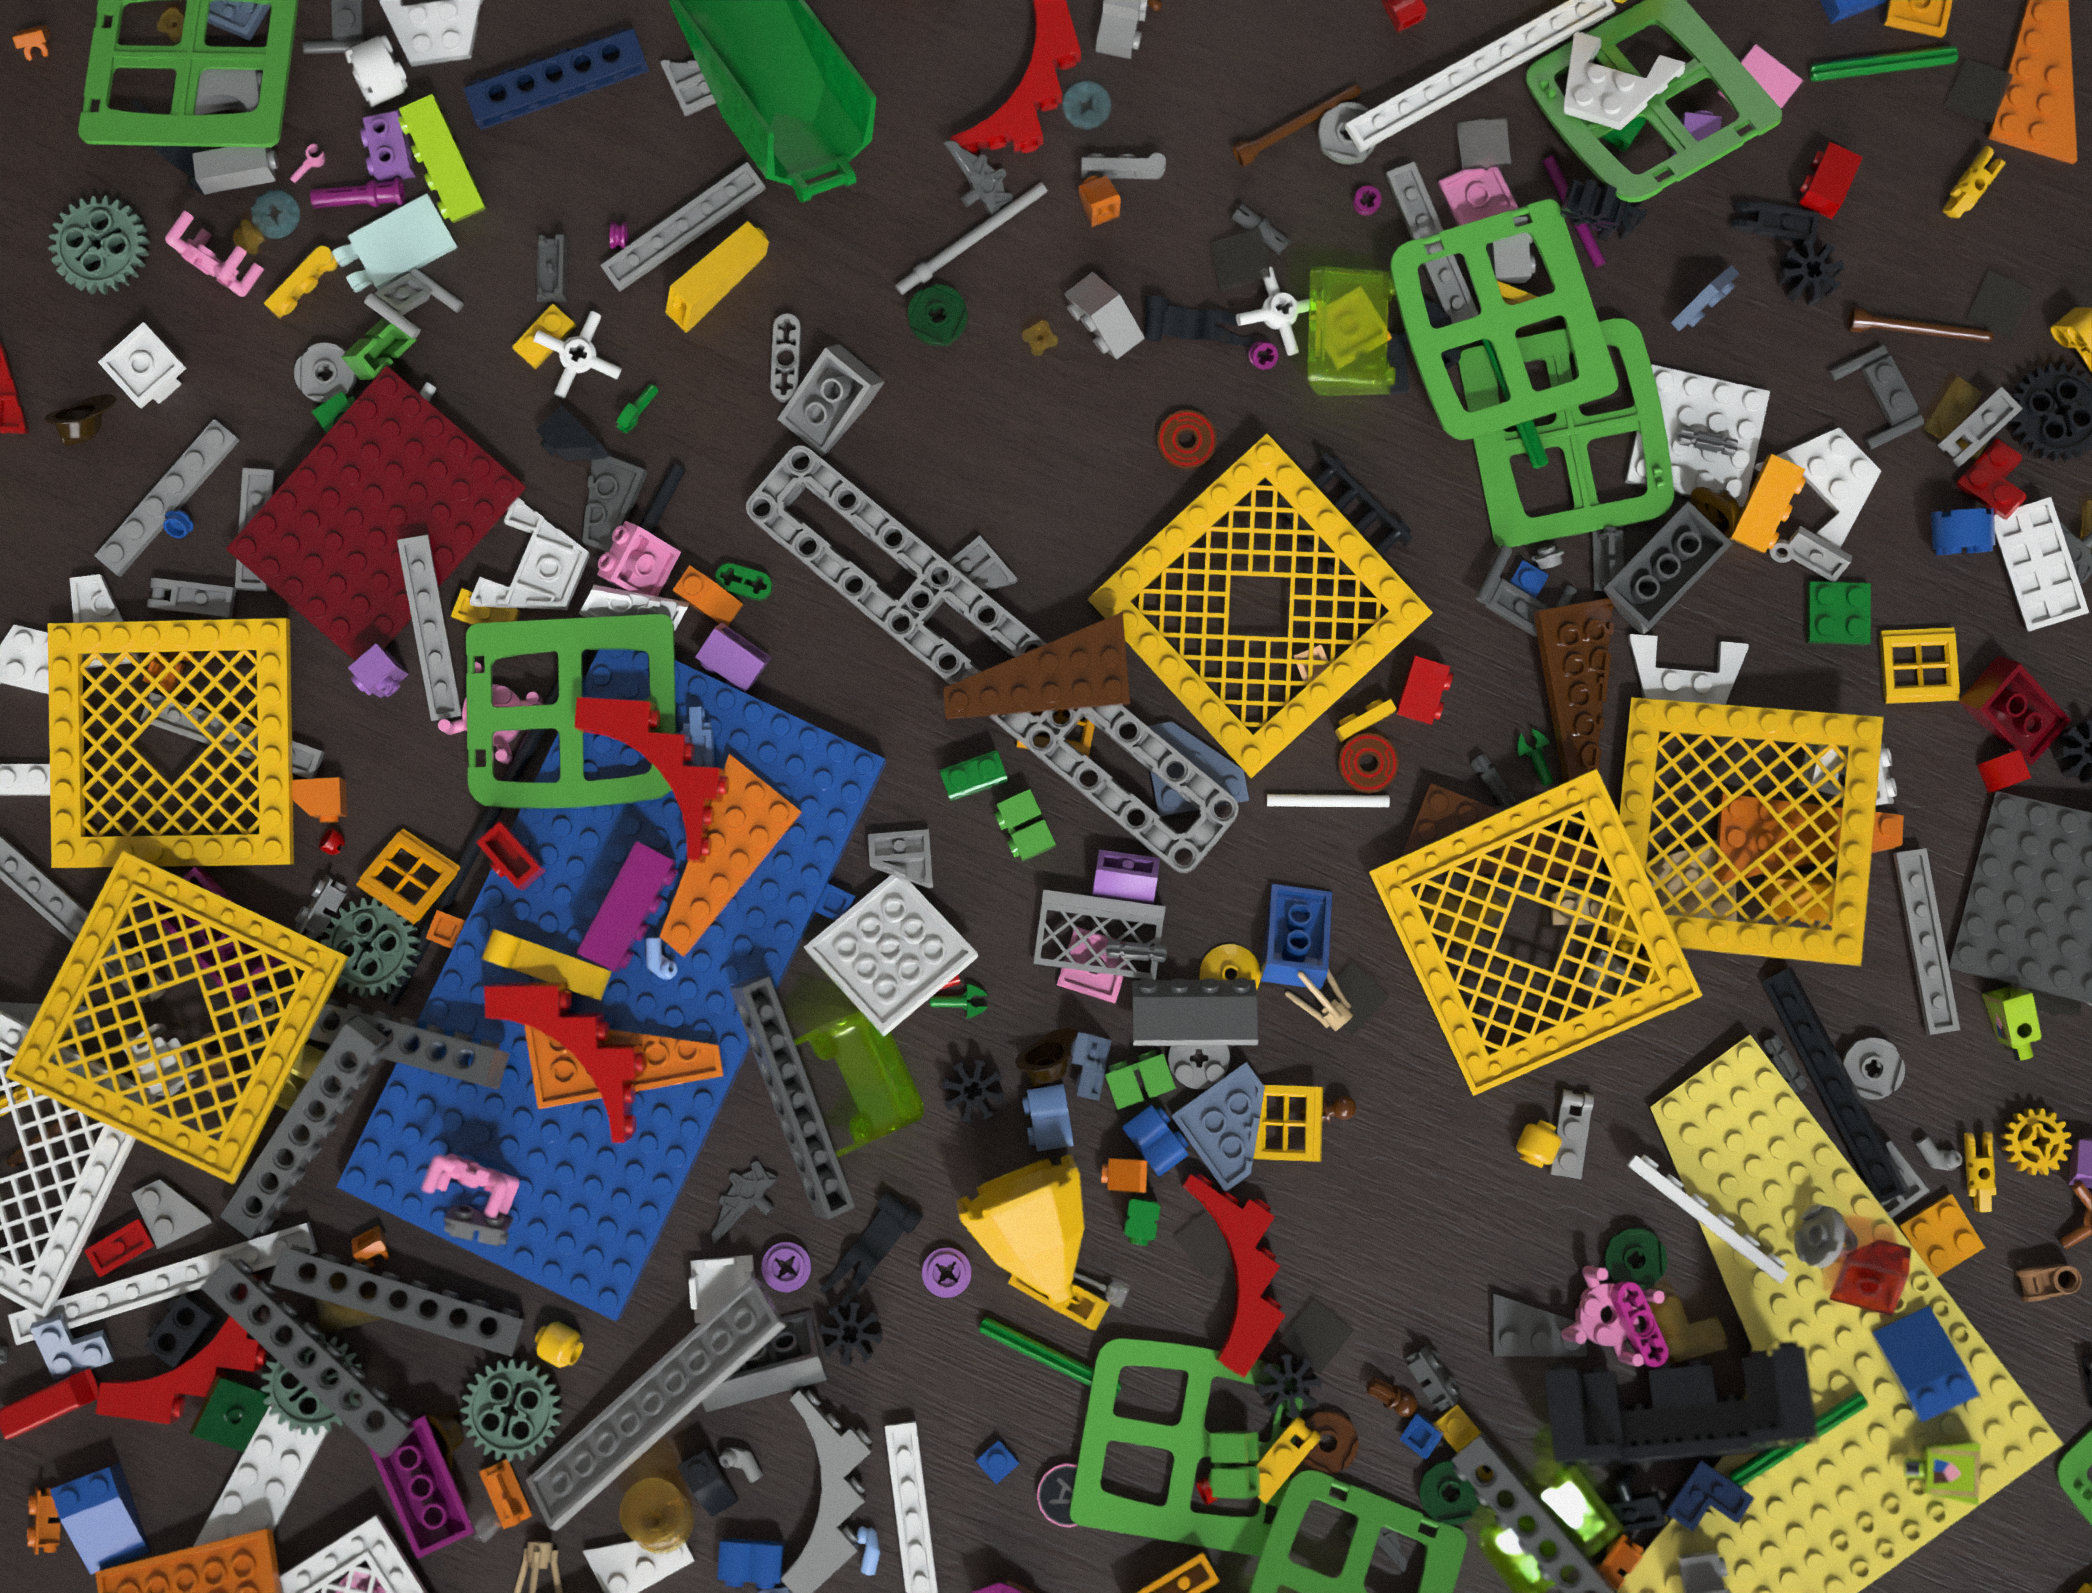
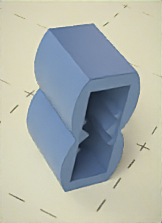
M1064 1084L1027 1090L1028 1097H1022L1025 1116L1031 1115L1033 1127L1027 1128L1030 1146H1036L1037 1152L1074 1146Z

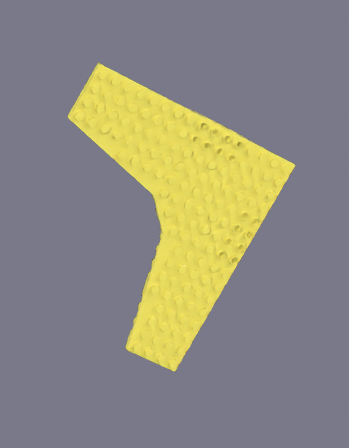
M1751 1035L1746 1036L1649 1107L1674 1167L1684 1185L1686 1194L1689 1197H1692L1694 1193L1709 1204L1706 1210L1717 1217L1721 1213L1735 1224L1732 1228L1733 1231L1741 1237L1744 1233H1747L1759 1242L1760 1246L1757 1249L1764 1255L1768 1256L1771 1252L1786 1263L1783 1269L1789 1275L1781 1284L1698 1221L1715 1263L1722 1275L1727 1291L1734 1303L1739 1319L1746 1331L1751 1344V1352L1768 1351V1356H1771L1772 1349L1778 1348V1343L1787 1341H1798V1346H1805L1816 1417L1856 1391L1864 1395L1868 1406L1819 1437V1443L1808 1444L1742 1486L1741 1488L1754 1496L1755 1499L1738 1524L1712 1506L1709 1507L1693 1532L1671 1517L1641 1556L1643 1558L1632 1573H1626L1623 1576L1626 1581L1620 1588L1619 1593H1684L1677 1555L1714 1549L1718 1553V1558L1724 1557L1727 1576L1722 1577L1724 1587L1730 1589L1731 1593H1858L2063 1445ZM1815 1204L1836 1208L1842 1215L1845 1226L1855 1233L1858 1240V1247L1855 1251L1844 1258L1837 1257L1830 1266L1824 1268L1809 1266L1806 1262L1800 1261L1794 1248L1795 1230L1801 1231L1804 1220H1800L1803 1212ZM1929 1305L1963 1361L1980 1395L1924 1422H1920L1915 1419L1871 1332ZM1745 1389V1397H1744V1400H1747V1392H1746V1389ZM1969 1440L1980 1443L1979 1505H1971L1927 1494L1921 1489V1479L1904 1477V1459H1922L1923 1445ZM1759 1453L1721 1456L1713 1469L1732 1481L1729 1473Z

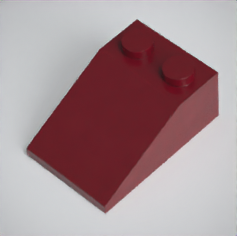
M1997 656L1958 701L1978 723L2011 751L2020 749L2025 763L2030 766L2036 762L2071 721L2020 663L2001 656Z

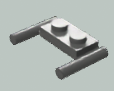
M332 0V36L334 41L303 42L304 54L345 53V50L365 42L364 0Z
M1882 344L1828 371L1831 380L1835 381L1861 368L1871 391L1890 424V428L1864 440L1868 450H1872L1924 424L1923 417L1917 411L1919 407L1892 356H1888L1885 345Z
M1502 545L1475 599L1480 603L1486 604V608L1536 637L1537 632L1533 612L1550 609V607L1500 578L1512 553L1511 548ZM1567 585L1556 607L1571 605L1577 589Z

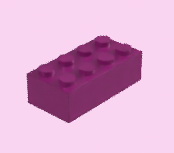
M194 867L182 878L235 903L204 869ZM159 902L155 903L159 916L174 911V909ZM183 914L187 929L203 924ZM177 915L161 921L162 925L171 934L182 931ZM211 927L215 942L231 937ZM205 929L189 934L194 949L210 944ZM184 936L176 938L186 951L189 952ZM239 940L243 955L259 950ZM233 942L217 947L222 963L238 958ZM212 949L196 954L198 963L203 969L217 965ZM267 954L271 968H275L283 962ZM261 955L245 960L250 976L266 971ZM240 962L224 968L229 983L245 978ZM219 970L208 973L220 987L224 986ZM267 976L252 981L254 988ZM247 983L231 988L235 1000H242L250 993Z

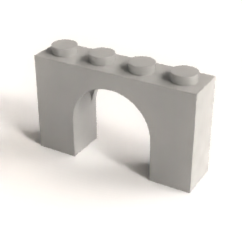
M227 69L203 71L199 80L195 115L223 110L254 111L259 104L263 72L259 70ZM223 147L192 153L195 180L204 194L276 181L274 169H278L279 165L277 155L274 150L272 151V147Z

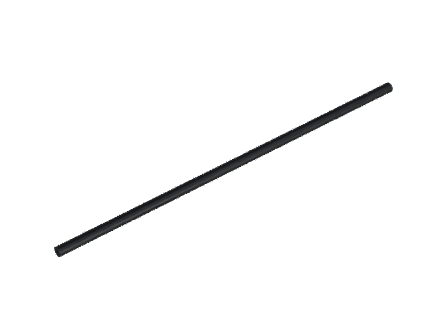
M672 464L639 527L651 534L653 533L686 472L684 468L677 464ZM608 582V584H607V586H606V587H609V588H615V589H620V590H622L621 588H618L617 586L611 584L610 582ZM589 650L583 651L582 662L585 659ZM559 674L542 705H552L557 702L559 698ZM546 729L528 730L501 781H519ZM486 807L456 863L460 866V870L437 898L417 935L421 942L414 944L413 949L421 953L411 958L417 964V967H407L406 970L410 973L411 977H400L402 987L391 984L392 993L385 994L383 998L385 1002L393 1006L398 1005L432 942L425 938L436 911L448 912L481 851V847L476 842L494 827L503 808Z

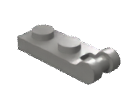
M1153 153L1149 158H1136L1132 154H1122L1118 158H1106L1103 154H1090L1088 158H1082L1081 178H1089L1096 175L1101 178L1107 175L1110 179H1159L1165 173L1166 158L1161 153Z
M2000 387L1937 446L1943 452L1947 451L1954 458L1952 462L1957 467H1960L2023 408L2003 387ZM1960 437L1969 445L1964 450L1956 443Z
M151 578L150 588H153L151 599H148L147 609L232 619L236 594L235 588ZM165 590H171L170 601L164 600Z
M1562 1089L1556 1122L1557 1128L1555 1130V1133L1562 1138V1144L1554 1162L1550 1164L1549 1174L1576 1179L1582 1178L1590 1117L1594 1104L1593 1093L1584 1092L1583 1095L1574 1094L1572 1090ZM1571 1106L1580 1107L1579 1116L1569 1115Z

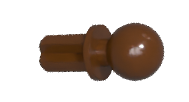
M1341 1095L1332 1104L1328 1105L1327 1100L1324 1099L1322 1121L1327 1120L1331 1124V1117L1333 1116L1341 1120L1352 1118L1356 1112L1355 1101L1349 1096ZM1305 1108L1299 1111L1300 1120L1304 1121Z
M1373 1377L1366 1385L1367 1394L1383 1402L1385 1408H1394L1399 1416H1412L1418 1408L1416 1397L1409 1392H1401V1388L1397 1385L1390 1386L1376 1377Z

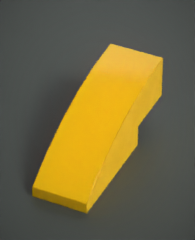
M1013 1274L1008 1281V1284L1095 1331L1110 1305L1108 1301L1073 1282L1070 1283L1074 1296L1051 1305L1047 1294H1042Z

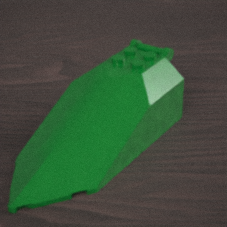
M668 0L723 119L766 179L791 185L795 190L797 199L801 203L811 200V196L841 185L847 187L856 183V175L849 162L872 141L876 96L804 0ZM834 170L838 171V174L807 184L805 182Z

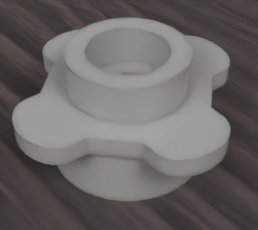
M1555 545L1546 546L1538 549V554L1532 556L1531 559L1537 562L1539 569L1551 568L1562 563L1561 555L1564 554V550H1560V548L1555 549Z

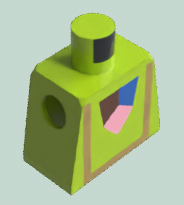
M2013 985L1982 993L1997 1041L2012 1048L2016 1061L2032 1058L2033 1052L2030 1042L2041 1039L2033 993Z
M1969 1440L1923 1445L1922 1459H1904V1477L1921 1479V1489L1927 1494L1971 1505H1979L1980 1443Z

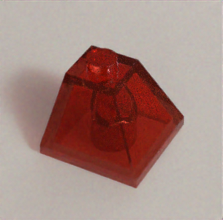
M1879 1239L1846 1253L1829 1300L1892 1316L1909 1277L1911 1247Z

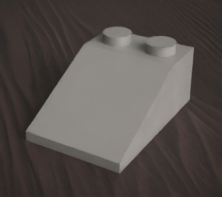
M840 344L825 347L777 419L823 457L869 406L885 381Z

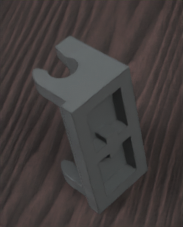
M555 234V239H546L544 235L538 237L537 302H568L569 243L564 234Z

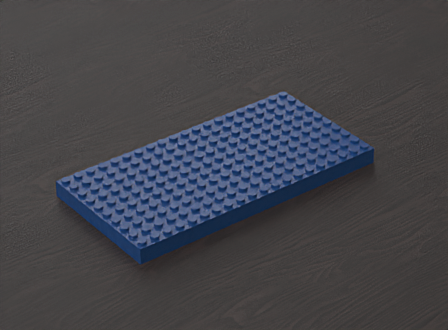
M598 650L583 681V698L635 701L649 698V655L646 652ZM676 660L677 734H681V731H683V724L689 723V707L705 708V723H712L714 733L715 768L723 770L729 754L732 755L799 809L802 814L685 957L661 939L662 955L675 962L678 968L677 974L671 979L666 980L659 978L646 965V939L660 938L659 936L689 861L687 860V835L682 811L673 791L671 790V792L659 799L634 803L580 808H521L511 831L547 871L522 891L517 889L506 876L501 878L491 869L417 1020L419 1022V1029L426 1030L428 1025L446 1029L445 1036L453 1037L454 1033L458 1032L472 1036V1043L480 1045L482 1039L499 1043V1050L510 1053L500 1088L497 1090L397 1062L336 1186L353 1196L614 1321L622 1318L751 1048L729 987L756 975L770 976L777 994L813 919L816 906L826 885L830 883L887 764L886 759ZM559 732L534 783H556L560 779ZM584 733V777L587 781L630 777L645 774L651 769V762L629 745L607 736ZM637 841L677 862L675 869L678 870L676 878L670 887L665 885L660 894L663 897L662 904L656 914L650 913L645 923L649 927L640 942L635 941L631 949L634 956L626 969L621 968L619 973L612 971L602 1000L600 1001L569 990L571 992V1007L568 1009V1013H604V1021L608 1022L609 1029L719 1045L724 1076L636 1092L635 1101L632 1103V1115L636 1116L637 1121L636 1132L625 1143H612L609 1117L602 1098L538 1109L525 1027L523 1024L510 1020L485 1018L484 987L492 983L547 981L482 959L492 930L495 929L610 970L578 954L577 951ZM419 1039L415 1043V1050L419 1047ZM446 1046L442 1050V1058L445 1056L447 1052ZM472 1053L469 1057V1065L474 1060V1053ZM453 1153L464 1159L479 1163L480 1166L487 1169L492 1168L503 1174L518 1178L520 1184L508 1215L503 1214L506 1217L514 1218L507 1231L509 1233L507 1245L501 1244L498 1247L478 1242L480 1231L476 1230L472 1240L452 1237L449 1232H445L446 1221H444V1218L452 1205H468L474 1210L484 1212L491 1192L484 1190L483 1186L478 1185L477 1188L464 1185L458 1182L459 1179L452 1177L446 1191L435 1188L433 1193L421 1190L434 1156H447Z

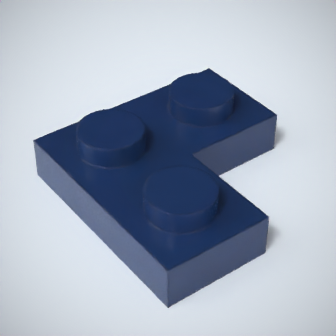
M1699 1460L1665 1513L1693 1532L1710 1506L1738 1524L1755 1497Z

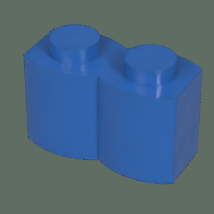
M1150 1104L1121 1127L1158 1177H1160L1189 1155L1185 1150L1189 1144L1179 1131L1173 1134L1166 1124L1171 1120L1160 1106L1154 1109Z
M723 1538L720 1541L717 1580H724L725 1586L741 1587L744 1582L756 1583V1588L773 1589L775 1584H780L782 1581L785 1542Z

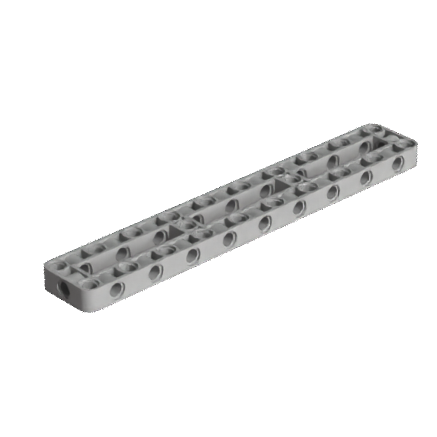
M796 446L790 449L746 503L747 514L756 525L950 685L982 671L947 640L938 636L925 624L944 601L1012 658L1027 653L1030 648L1041 647L1047 644L816 453L805 446ZM800 457L809 458L808 467L803 470H797L795 468L796 460ZM805 487L917 578L899 601L892 598L873 579L851 561L841 556L827 541L804 522H800L787 510ZM846 495L856 497L854 505L850 508H843L841 506V500ZM760 504H770V511L766 516L756 515V509ZM891 533H900L902 535V541L899 545L889 546L887 544V538ZM808 541L816 542L815 552L809 555L802 553L804 543ZM939 570H945L949 573V579L942 585H937L933 582L934 573ZM854 579L863 581V587L857 593L848 591V585ZM919 594L929 596V603L924 608H917L913 604L915 597ZM985 609H992L996 612L995 619L990 623H983L979 619L981 612ZM900 617H906L910 621L908 629L902 632L896 631L894 629L895 621ZM948 655L954 656L957 660L955 667L951 670L942 669L940 666L942 658ZM1122 705L1067 710L1070 713V719L1065 724L1054 722L1053 715L1056 711L1043 712L1040 717L1033 713L988 716L1179 873L1193 871L1238 816L1239 807L1233 796ZM1083 717L1093 723L1200 812L1197 819L1185 833L1180 834L1173 830L1159 815L1132 793L1127 792L1114 781L1113 777L1066 741L1065 738ZM1126 724L1135 726L1137 729L1136 736L1130 740L1123 739L1120 736L1121 727ZM1041 732L1049 734L1051 738L1049 745L1044 748H1038L1034 745L1035 736ZM1173 763L1181 764L1185 770L1183 776L1178 779H1173L1167 774L1168 766ZM1087 771H1092L1098 776L1096 784L1092 787H1085L1080 781L1082 774ZM1220 802H1226L1231 806L1232 813L1226 818H1220L1214 812L1215 806ZM1134 810L1142 811L1145 814L1143 824L1132 826L1127 820L1130 812ZM1187 849L1192 853L1193 859L1191 863L1183 866L1175 861V854L1179 850Z

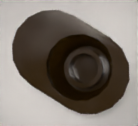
M110 394L91 397L68 408L53 411L47 414L44 419L48 423L55 424L61 442L64 445L69 446L91 440L98 433L101 427V413L110 409L117 399L114 395Z
M1706 487L1694 488L1691 492L1692 505L1729 539L1734 532V526L1740 515V507L1735 498L1727 489L1713 491Z
M1063 1028L1050 1032L1030 1048L1021 1052L1015 1059L1016 1066L1020 1070L1026 1071L1035 1088H1040L1061 1079L1067 1071V1058L1071 1056L1072 1043L1077 1039L1079 1031L1072 1028Z
M455 1410L442 1412L434 1416L427 1412L421 1413L419 1418L426 1415L451 1473L452 1456L464 1443V1434L459 1414Z

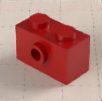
M1829 142L1823 152L1818 150L1810 164L1814 171L1812 175H1806L1799 191L1803 192L1799 204L1832 219L1842 206L1863 157L1832 142Z
M1413 654L1395 713L1430 725L1433 724L1434 719L1439 720L1444 707V702H1441L1440 698L1443 689L1449 690L1454 673L1449 672L1451 666Z
M500 821L476 842L492 860L489 864L491 868L501 878L506 876L519 890L524 891L547 871L510 828Z

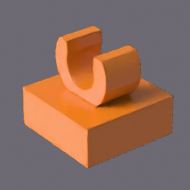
M47 24L18 31L12 37L16 49L25 47L24 54L28 60L34 58L32 47L34 46L42 50L44 57L49 55L50 49L46 41L51 35Z
M155 657L150 662L147 670L157 678L166 666ZM165 657L170 663L173 661L172 659ZM179 662L175 668L182 674L185 665ZM170 672L160 683L168 691L173 692L177 687L179 679ZM144 676L142 681L151 684L152 682Z
M437 910L425 939L453 949L466 921Z
M380 1225L351 1239L352 1253L359 1264L365 1261L367 1266L374 1267L373 1256L378 1253L385 1260L389 1259L385 1233Z

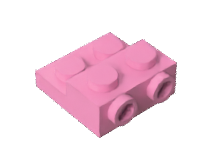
M625 521L623 525L618 526L614 530L612 535L614 543L610 551L600 557L598 561L600 570L597 575L625 591L658 597L681 552L643 528Z

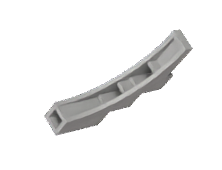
M800 1388L790 1398V1401L804 1418L815 1441L821 1465L822 1493L819 1513L812 1535L801 1555L783 1574L781 1580L792 1593H813L849 1560L860 1547L856 1543L859 1539L854 1531L848 1526L843 1528L840 1524L866 1499V1496L863 1494L866 1491L864 1486L854 1476L849 1479L847 1474L867 1457L873 1448L869 1445L872 1439L862 1428L856 1430L851 1426L842 1433L839 1430L842 1425L831 1413L826 1416L818 1407L821 1404L818 1397L811 1390L805 1392Z

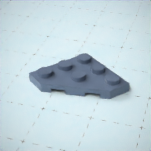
M1173 722L1147 726L1233 796L1237 803L1249 801L1243 769ZM1173 763L1167 768L1168 776L1173 779L1182 777L1185 771L1184 767L1179 763ZM1150 771L1157 811L1160 817L1197 811L1195 807ZM1220 802L1215 807L1229 804L1226 802Z
M1247 1062L1172 1115L1174 1121L1224 1191L1231 1189L1249 1176L1252 1171L1265 1086Z

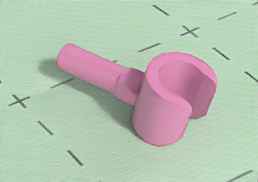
M311 144L307 147V159L289 177L294 183L312 166L320 167L325 163L324 152L317 158L311 157L318 150L316 144Z

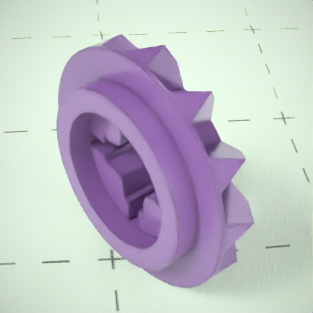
M778 1243L772 1246L764 1255L761 1266L762 1275L767 1284L777 1291H795L802 1287L809 1278L811 1272L810 1257L801 1246L795 1243ZM795 1256L792 1268L795 1269L798 1275L787 1272L778 1278L782 1267L775 1259L786 1262L789 1258L791 1259Z
M937 1249L926 1258L923 1264V1282L927 1289L936 1296L943 1298L957 1296L967 1288L970 1282V1262L962 1252L956 1249ZM956 1262L952 1273L958 1281L946 1278L939 1284L941 1271L935 1264L938 1263L940 1266L947 1267L949 1264Z

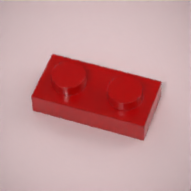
M139 1218L87 1248L84 1252L98 1277H103L156 1245L143 1219Z

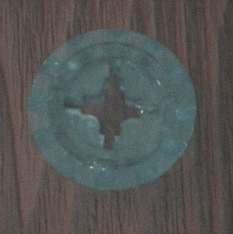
M1086 81L1073 85L1067 91L1063 100V110L1066 119L1074 127H1081L1086 130L1099 127L1108 118L1111 108L1108 93L1102 86L1094 82ZM1093 96L1092 107L1095 111L1087 110L1086 113L1081 115L1082 106L1079 102L1086 103Z
M281 190L279 192L268 191L262 197H257V202L254 207H251V220L255 228L266 237L275 239L285 237L292 233L299 223L300 210L298 204L292 196ZM272 204L279 211H282V213L278 214V225L271 217H266L272 212Z

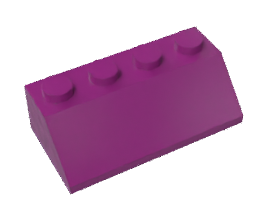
M636 841L577 953L614 972L619 973L621 968L626 969L634 956L631 949L635 941L640 942L648 930L649 925L645 923L650 913L656 914L662 904L663 897L660 894L665 885L670 887L676 878L678 870L675 869L677 862Z
M426 1415L410 1422L415 1427L414 1430L389 1457L381 1458L369 1447L417 1559L476 1532Z

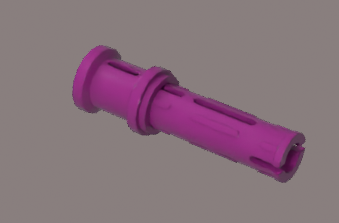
M399 177L389 182L370 180L366 185L311 189L310 197L314 209L354 204H369L373 207H379L382 203L397 202L398 205H404L405 188L403 180Z

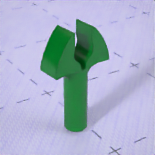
M649 384L633 404L628 403L616 421L619 423L616 427L624 433L631 431L638 424L639 415L658 393V388L653 384Z
M1531 729L1530 733L1535 740L1533 750L1532 747L1526 745L1523 734H1519L1516 745L1517 757L1522 755L1530 757L1543 786L1550 785L1553 782V778L1542 755L1543 747L1550 744L1549 740L1537 730Z
M967 984V991L963 995H933L929 998V1004L931 1007H962L967 1011V1018H972L984 1012L988 1007H974L971 1003H967V1000L976 995H988L978 987Z

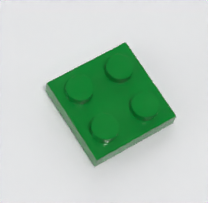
M1807 583V643L1869 645L1871 643V583Z

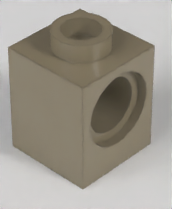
M135 954L127 962L130 972L146 967L142 954ZM123 967L114 974L115 977L125 974ZM158 968L154 969L158 985L169 982ZM141 974L132 977L137 993L153 987L151 980H149L146 988L142 989L139 986L138 979ZM127 979L119 981L131 993ZM162 989L142 996L139 1000L146 1003L148 1001L154 1002L166 990Z

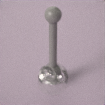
M1077 1272L1074 1273L1073 1277L1104 1291L1107 1301L1120 1309L1131 1287L1118 1281L1106 1286Z

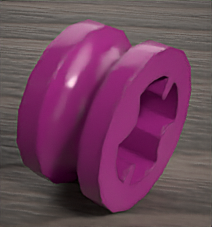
M1373 186L1361 187L1353 198V208L1361 215L1368 216L1373 214L1381 204L1380 192ZM1363 194H1367V198L1370 195L1374 198L1371 207H1367V204L1363 206L1360 203Z
M612 221L610 225V247L615 249L616 246H621L624 249L628 246V223L623 222L622 225H618L616 221Z
M1259 340L1250 346L1248 358L1254 366L1266 370L1276 364L1278 351L1268 341ZM1266 350L1269 356L1267 359H1261L1257 356L1258 352Z

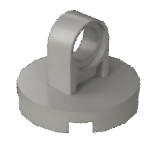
M1815 1204L1802 1213L1800 1220H1804L1801 1231L1795 1230L1794 1248L1800 1261L1806 1262L1809 1266L1824 1268L1830 1266L1837 1257L1844 1258L1857 1249L1858 1240L1855 1233L1845 1226L1842 1215L1836 1208Z

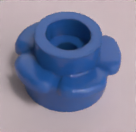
M170 510L165 514L166 520L163 527L170 536L183 538L189 531L193 530L194 524L186 512Z

